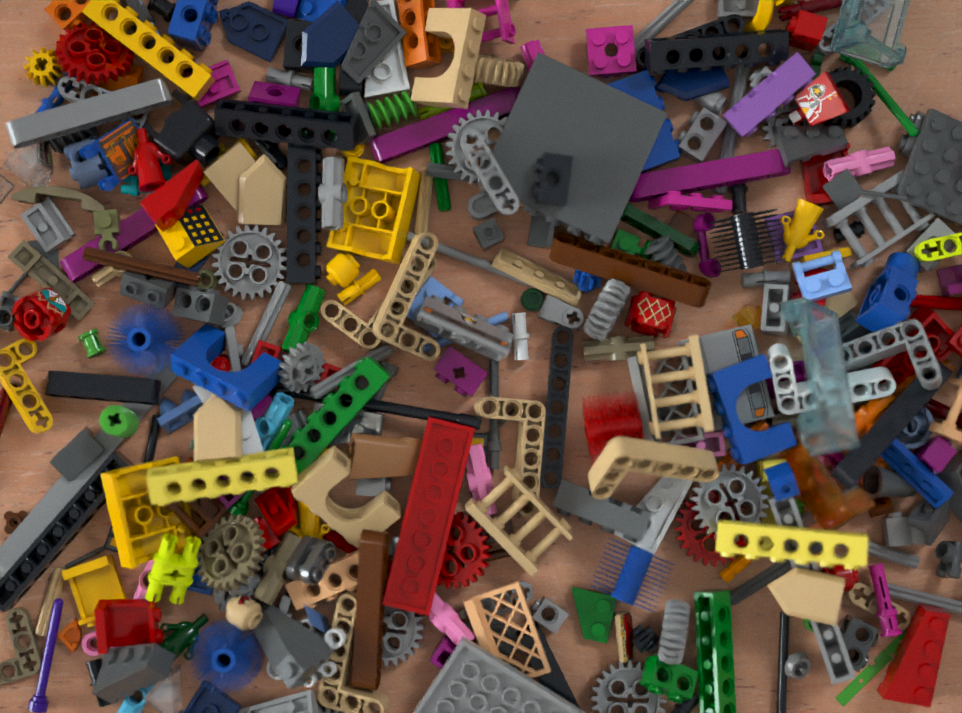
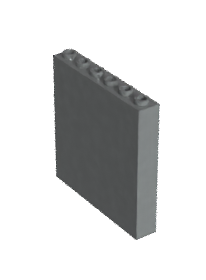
M538 52L493 149L492 155L517 195L519 205L525 207L524 211L533 216L540 214L546 217V222L555 226L562 224L568 227L567 231L576 236L583 234L590 237L589 242L602 246V244L606 245L611 241L668 113ZM544 152L573 156L567 205L564 207L535 203L536 197L532 196L533 184L538 182L539 173L535 172L537 158H541ZM488 160L485 169L490 166V160ZM547 174L546 182L552 186L557 185V177L554 174ZM492 177L489 180V185L493 190L502 188L503 183L499 177ZM479 180L478 186L482 187L481 191L489 195L481 180ZM507 189L498 194L503 197L505 203L509 205L514 204L513 200L508 201L504 195L509 193Z

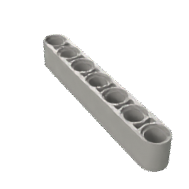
M158 78L7 122L5 126L12 147L18 149L162 108L173 103V98L166 79Z

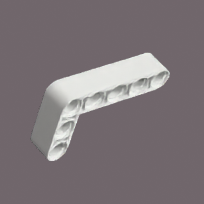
M774 344L767 352L769 367L773 375L772 383L779 411L785 415L891 395L896 389L894 378L886 367H875L796 383L788 348L783 344ZM779 356H784L782 360H775ZM783 377L788 378L785 381H779ZM887 379L886 382L879 383L881 380ZM863 384L860 388H854L856 385ZM839 389L837 392L831 393L832 390ZM809 394H815L813 397H806ZM791 398L790 401L783 402L784 399Z

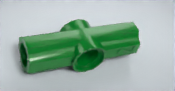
M314 68V93L310 97V109L339 112L340 99L335 94L336 69Z
M311 284L306 285L298 308L289 315L288 323L290 328L282 345V351L290 354L289 348L296 349L297 343L304 345L310 332L317 329L319 326L318 312L326 294L325 290Z

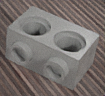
M704 107L700 113L695 111L688 122L692 125L689 131L685 132L683 130L677 139L680 144L678 147L682 150L680 154L696 164L704 160L727 124L725 120ZM708 121L711 124V130H703L700 122ZM695 140L699 145V149H690L687 142Z

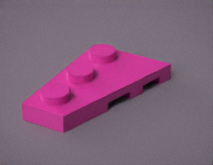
M668 191L667 195L648 200V210H657V208L669 206V211L688 210L691 207L693 212L722 213L732 210V200H724V196L711 195L709 198H703L701 193H689L688 196H683L680 191Z

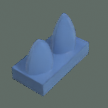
M185 389L181 397V405L179 406L167 398H162L160 417L157 420L160 426L170 434L194 420V414L203 403L194 391Z

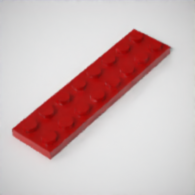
M428 417L382 605L430 615L475 428Z

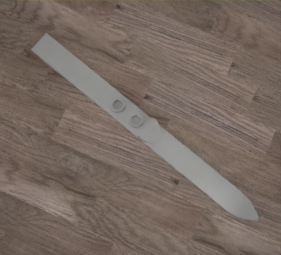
M159 365L155 366L156 373L154 372V375L149 373L146 377L161 381L159 399L178 378V375L171 371V366L167 367L168 365H165L166 368H162V371L157 369ZM124 403L122 406L135 412L140 422L154 405ZM103 429L100 430L94 439L104 447V450L72 481H68L62 475L0 547V578L7 573L125 438L107 434Z

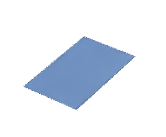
M304 604L312 626L324 633L331 630L327 617Z

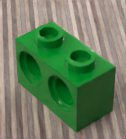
M657 654L646 658L640 685L647 687V691L650 693L664 694L668 696V700L682 703V701L692 699L698 671L682 664H666V662L659 660ZM657 672L660 675V681L657 678ZM677 680L680 682V689L677 686Z

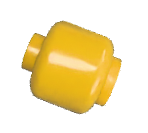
M338 253L326 264L325 269L328 274L325 277L334 287L338 284L345 288L359 276L358 268L360 265L349 253L346 255Z

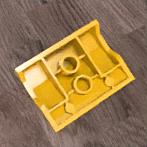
M348 157L344 172V183L347 186L348 198L347 202L344 203L343 229L330 230L326 247L400 265L421 174L410 167L401 169L371 160Z
M178 456L127 466L100 474L121 567L133 569L137 568L141 563L153 560L154 554L159 551L164 534H168L167 540H169L170 534L175 535L178 541L174 553H183L186 538L191 536V531L172 511L169 512L164 506L158 504L151 505L146 480L149 468L180 464ZM176 482L169 484L173 488L180 487ZM183 501L180 506L191 517L189 505Z

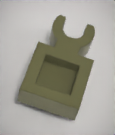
M119 210L94 211L95 235L98 237L102 236L99 241L100 250L106 251V244L112 242V248L115 251L119 250V242L114 236L115 234H121Z

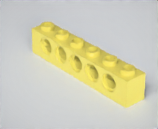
M290 447L243 454V458L189 462L149 468L146 480L151 505L165 506L174 501L183 500L184 502H191L197 498H217L221 494L227 493L238 495L247 490L264 491L274 486L289 487L294 483H298V472L294 448ZM268 468H275L278 471L276 473L271 474L268 473L266 470ZM249 471L252 472L254 475L251 477H245L242 475V473ZM220 475H226L229 477V479L226 481L219 480L217 477ZM202 479L205 483L196 484L193 480ZM176 482L180 487L173 488L169 484Z
M718 519L716 552H721L720 555L725 557L745 554V558L759 560L760 556L770 557V561L785 562V559H795L794 563L808 565L810 561L820 562L819 565L824 567L845 564L847 569L859 570L860 566L866 567L869 537L866 533ZM739 534L747 536L749 541L746 545L739 546L735 543L734 538ZM770 537L773 540V545L770 548H763L759 545L760 539ZM793 539L797 541L798 546L793 551L786 550L784 548L785 541ZM812 542H820L823 545L819 553H812L809 550ZM839 544H844L848 547L847 553L843 556H838L834 553L835 547Z

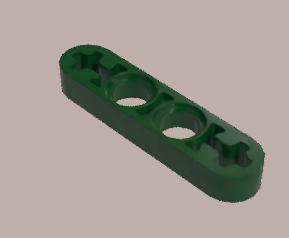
M627 203L620 220L654 239L668 234L669 240L674 244L673 248L677 249L680 254L689 258L696 256L700 245L695 240Z

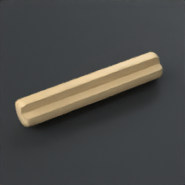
M426 167L421 169L415 234L428 231L433 177L426 175Z
M55 567L53 569L35 630V634L46 637L48 634L55 599L60 598L65 582L61 571L66 570L65 568Z

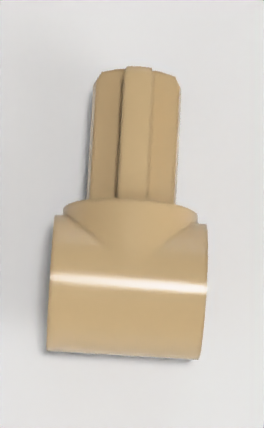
M124 251L115 252L117 254L133 257L132 255ZM106 266L95 273L92 279L98 287H101L116 276L121 278L126 270Z

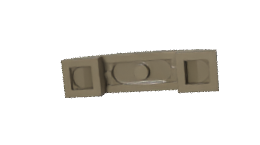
M32 187L18 191L11 196V199L18 203L36 205L42 202V197L49 196L56 199L82 202L81 209L90 213L109 210L92 197L64 187Z
M25 240L8 256L13 263L22 271L28 273L43 288L49 287L60 295L64 302L70 306L71 314L79 321L96 304L78 285L72 283L66 274Z

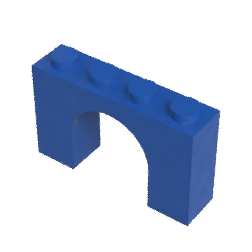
M648 70L607 84L662 111L665 110L662 97H658L655 91L657 86L656 80L653 75H649ZM665 118L641 174L676 162L680 158L682 150L678 147L680 145L679 142L673 139L671 132L674 130L669 118Z
M206 323L171 353V371L249 412L280 382L279 380L282 377L278 375V372L282 370V367L279 366V363L283 361L264 352L250 366L241 371L224 372L217 370L210 363L225 350V332Z
M765 354L756 355L705 374L707 389L709 393L713 394L715 400L713 403L715 412L718 416H721L723 422L722 432L729 439L731 444L730 454L733 460L737 461V464H748L797 445L790 422H780L762 430L753 431L744 426L738 418L736 402L742 390L751 384L773 377Z

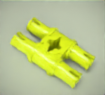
M164 534L159 551L153 556L154 563L151 571L148 573L150 583L145 598L153 602V598L156 596L154 601L159 602L164 585H171L173 587L169 601L176 604L179 598L178 605L184 603L187 588L193 583L192 577L195 568L198 566L197 554L202 541L194 537L192 543V536L187 537L183 554L174 553L178 538L170 534V538L167 540L168 534Z

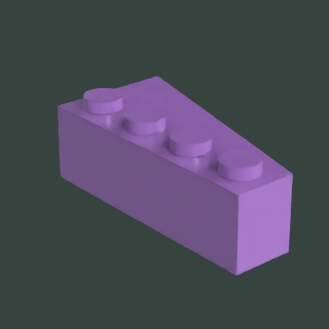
M796 52L726 111L722 117L739 137L744 135L748 137L758 129L756 125L762 120L766 122L777 113L774 109L781 103L785 106L795 97L793 93L799 88L803 90L813 82L812 77L816 73L802 56Z

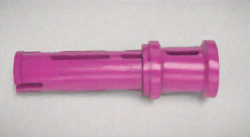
M883 563L868 566L879 610L876 611V617L879 618L881 624V638L902 634L896 619L897 610L892 607Z

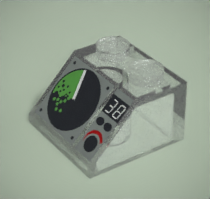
M44 141L24 148H18L3 165L24 183L32 187L47 186L51 181V175L54 173L52 147L48 141Z

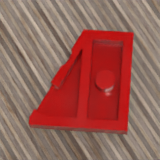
M292 486L271 487L254 499L277 537L297 524V499L291 493Z

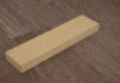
M502 247L491 265L573 307H576L583 293L576 284Z

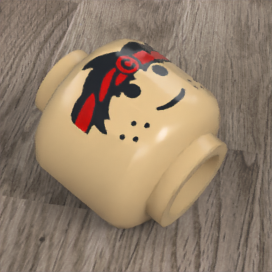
M243 594L237 598L233 597L226 605V618L228 622L234 624L240 630L254 629L262 619L261 605L247 595Z

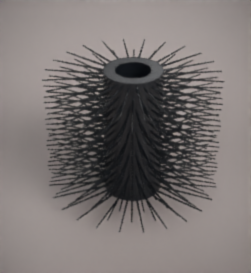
M778 209L755 213L747 212L707 223L717 224L731 221V223L716 225L709 229L726 226L732 227L710 232L709 234L733 230V233L718 235L710 239L734 235V237L712 242V244L735 240L734 243H727L712 248L736 245V247L714 253L736 249L737 252L714 258L738 254V257L715 263L738 259L739 262L718 266V268L739 264L740 267L718 272L736 269L745 270L787 259L763 262V259L783 254L762 257V254L786 248L762 252L761 249L783 245V243L761 247L760 245L782 239L764 242L759 240L782 234L759 237L758 235L781 229L757 231L780 225L773 224L757 227V225L767 224L780 219L757 223L755 221L779 215L758 216Z

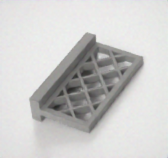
M637 356L627 358L634 394L636 393V403L639 405L642 428H644V440L662 443V439L657 441L656 436H651L649 422L653 421L644 365H639ZM681 356L682 363L677 370L667 364L669 358H665L663 361L661 359L657 360L661 365L654 375L660 374L664 366L673 371H680L683 367L684 370L689 369L687 356ZM686 379L687 386L682 393L672 387L674 381L668 384L662 383L666 388L659 398L665 397L669 389L679 395L686 394L688 390L689 393H693V381ZM691 403L692 409L688 416L676 410L679 405L668 406L671 409L670 413L664 421L659 418L658 421H669L674 412L684 418L692 417L693 413L694 417H696L697 414H700L698 404ZM696 426L698 436L687 437L681 433L683 429L673 430L676 434L672 441L666 444L683 445L705 440L703 428ZM679 435L682 436L683 438H685V439L677 440V438L679 437Z

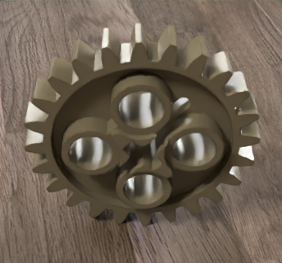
M230 514L229 519L223 516L221 524L216 522L214 524L215 528L208 530V537H202V540L205 542L199 548L201 553L197 554V558L200 559L197 566L200 570L197 574L202 576L201 581L221 592L223 590L231 592L232 587L239 590L240 582L247 585V577H255L253 570L261 569L257 565L258 561H264L265 559L260 556V553L266 551V548L261 546L266 542V539L261 537L264 531L259 529L260 525L247 516L244 517L240 514L237 517Z

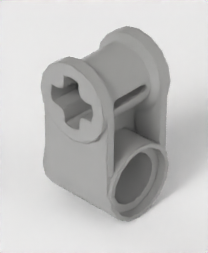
M546 295L537 316L549 323L568 327L572 331L578 330L583 325L584 319L581 310L550 295ZM573 313L577 314V319L580 321L574 322L573 325L569 324L567 316H572Z

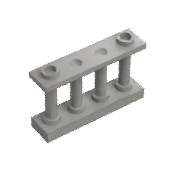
M904 169L870 191L885 193L890 190L891 193L894 192L896 194ZM862 195L822 221V224L826 230L832 226L840 229L859 258L850 265L853 269L861 265L863 269L875 261L873 256L914 229L919 232L929 226L928 220L935 215L930 213L921 217L914 205L899 200L914 222L906 229H903L885 202L884 197ZM869 202L873 205L876 204L896 234L887 241L884 240L865 211L867 210L865 205ZM852 213L854 217L857 216L877 245V248L869 253H866L847 224L848 219L846 217Z

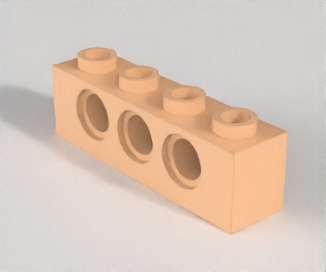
M359 549L331 562L323 579L317 584L320 587L319 593L312 591L310 585L302 582V580L291 579L287 582L285 587L296 611L302 608L305 609L304 604L314 608L318 605L317 602L325 599L326 602L333 600L343 590H347V592L356 590L358 574L353 571L352 566L358 565ZM338 574L342 579V583H335L331 575Z

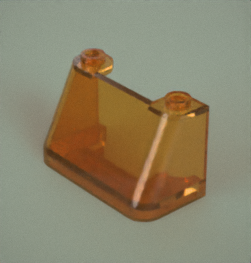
M819 424L796 440L797 445L784 449L779 454L778 458H785L794 474L800 492L798 494L799 497L806 504V507L822 529L836 531L875 506L870 496L861 489H855L844 495L822 464L817 454L826 447L827 437Z

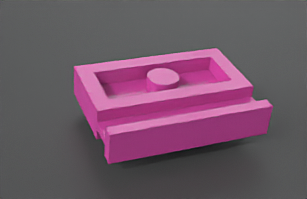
M228 60L209 67L213 71L210 75L215 79V82L199 102L196 101L202 108L219 102L221 98L226 99L241 93Z

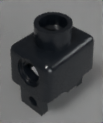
M175 89L172 95L183 107L176 112H172L167 117L160 133L154 130L147 122L142 128H145L146 132L154 138L155 145L184 168L196 159L202 166H209L218 159L223 149L222 145L217 141L221 135H216L215 121L194 99L188 100Z

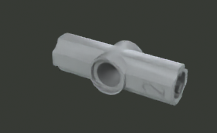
M331 156L323 159L322 184L318 188V197L322 204L321 228L324 230L343 229L344 203L347 202L348 191L344 183V159Z

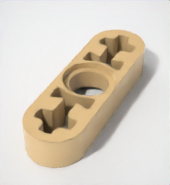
M855 583L853 589L846 592L847 598L876 616L877 612L872 608V604L876 600L874 590L863 583ZM861 587V593L868 596V600L866 601L861 597L854 599L855 594L853 590H859ZM891 601L893 608L897 610L898 614L902 612L901 617L904 618L903 622H897L898 628L905 629L911 622L910 613Z

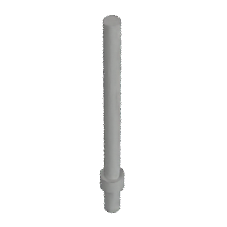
M409 232L406 240L411 242L416 234ZM425 237L420 242L424 250L429 246V240ZM438 242L436 252L535 288L491 266L492 262Z

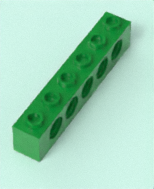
M372 356L367 359L362 357L353 367L356 371L352 376L346 375L338 384L340 389L335 394L331 392L322 401L325 406L319 412L317 410L312 412L306 419L308 422L307 426L303 430L298 428L290 437L293 441L289 446L283 445L280 448L293 447L295 450V447L299 446L304 449L305 456L303 459L295 456L298 475L317 460L392 377ZM360 376H365L368 379V387L366 389L360 388L357 384V379ZM344 393L352 397L351 406H345L342 403L341 398ZM328 411L336 414L337 419L334 424H330L326 420V413ZM312 429H317L320 432L321 437L319 441L311 439L310 431Z
M707 589L694 592L700 713H737L730 590Z

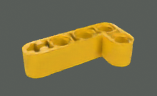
M23 338L0 350V356H5L9 360V366H0V382L30 431L35 434H42L52 427L53 418L21 366L29 361L37 352L36 343ZM19 345L28 346L30 354L27 356L22 355L19 352ZM12 376L19 377L21 387H13L10 383V378ZM27 396L33 399L34 405L32 408H27L23 405V397ZM37 408L39 409V412H37L36 415H29V413H32ZM38 419H39V420H41V419H44V420H45V423L43 424V426H42V425L37 426V425L35 424V422H37Z

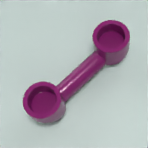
M705 212L696 217L693 229L697 233V240L700 245L699 269L706 277L714 278L721 274V272H718L721 271V267L718 268L721 264L720 262L715 263L718 261L717 259L709 258L706 232L711 231L712 229L709 228L714 227L715 224L707 223L715 220L711 213Z

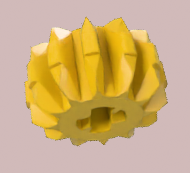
M41 47L40 52L32 49L34 56L32 58L25 56L26 60L30 63L23 65L24 69L28 71L26 77L33 79V84L36 86L42 84L44 88H48L49 81L53 85H57L55 78H63V75L59 72L62 71V65L57 64L56 51L54 49L47 51L45 47Z

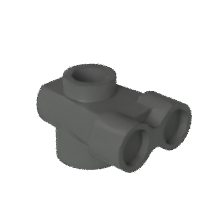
M2 291L0 296V328L12 332L15 326L13 322L16 321L15 315L12 316V309L14 303L21 297ZM10 313V321L7 322L6 315Z
M941 541L937 545L935 552L936 557L941 559L940 565L938 564L936 576L960 579L962 543L957 541Z

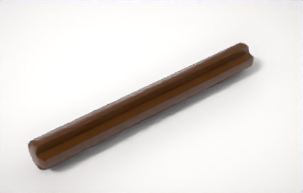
M85 247L83 251V260L196 287L200 283V273L92 247Z

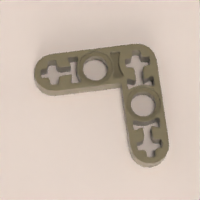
M22 607L14 608L6 615V624L16 657L0 662V685L34 675L41 669L43 656L28 610ZM16 612L18 615L23 616V619L20 621L21 628L26 626L27 630L16 632L20 628L19 622L13 621ZM25 634L30 637L31 643L29 647L25 648L20 645L19 638L21 635ZM31 649L34 650V652L23 656V652H27ZM30 658L32 661L36 660L37 665L34 666V670L32 666H27V662L30 661ZM9 664L14 667L15 674L13 677L5 676L3 672L5 665Z

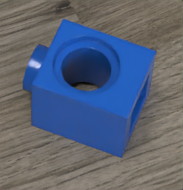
M787 461L764 469L771 491L777 502L800 494L794 474Z

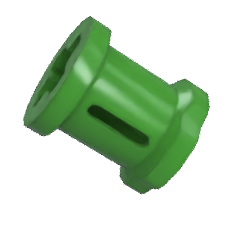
M92 329L78 336L79 341H82L86 348L88 359L107 351L97 335L99 333L98 329Z

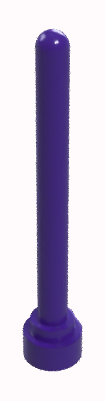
M61 598L55 599L37 690L36 694H33V697L29 700L28 710L32 712L45 713L48 709L49 701L45 694L64 604Z

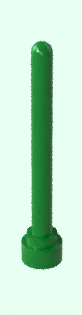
M853 44L846 48L839 56L845 64H849V66L853 65L855 69H860L859 74L862 76L866 73L869 76L866 79L868 83L872 81L874 84L872 90H876L877 96L912 137L919 134L918 128L860 60V51Z
M286 419L283 421L267 451L279 449L292 427L291 420ZM255 489L245 491L228 509L229 513L236 517L238 514L245 517L249 510L248 501Z

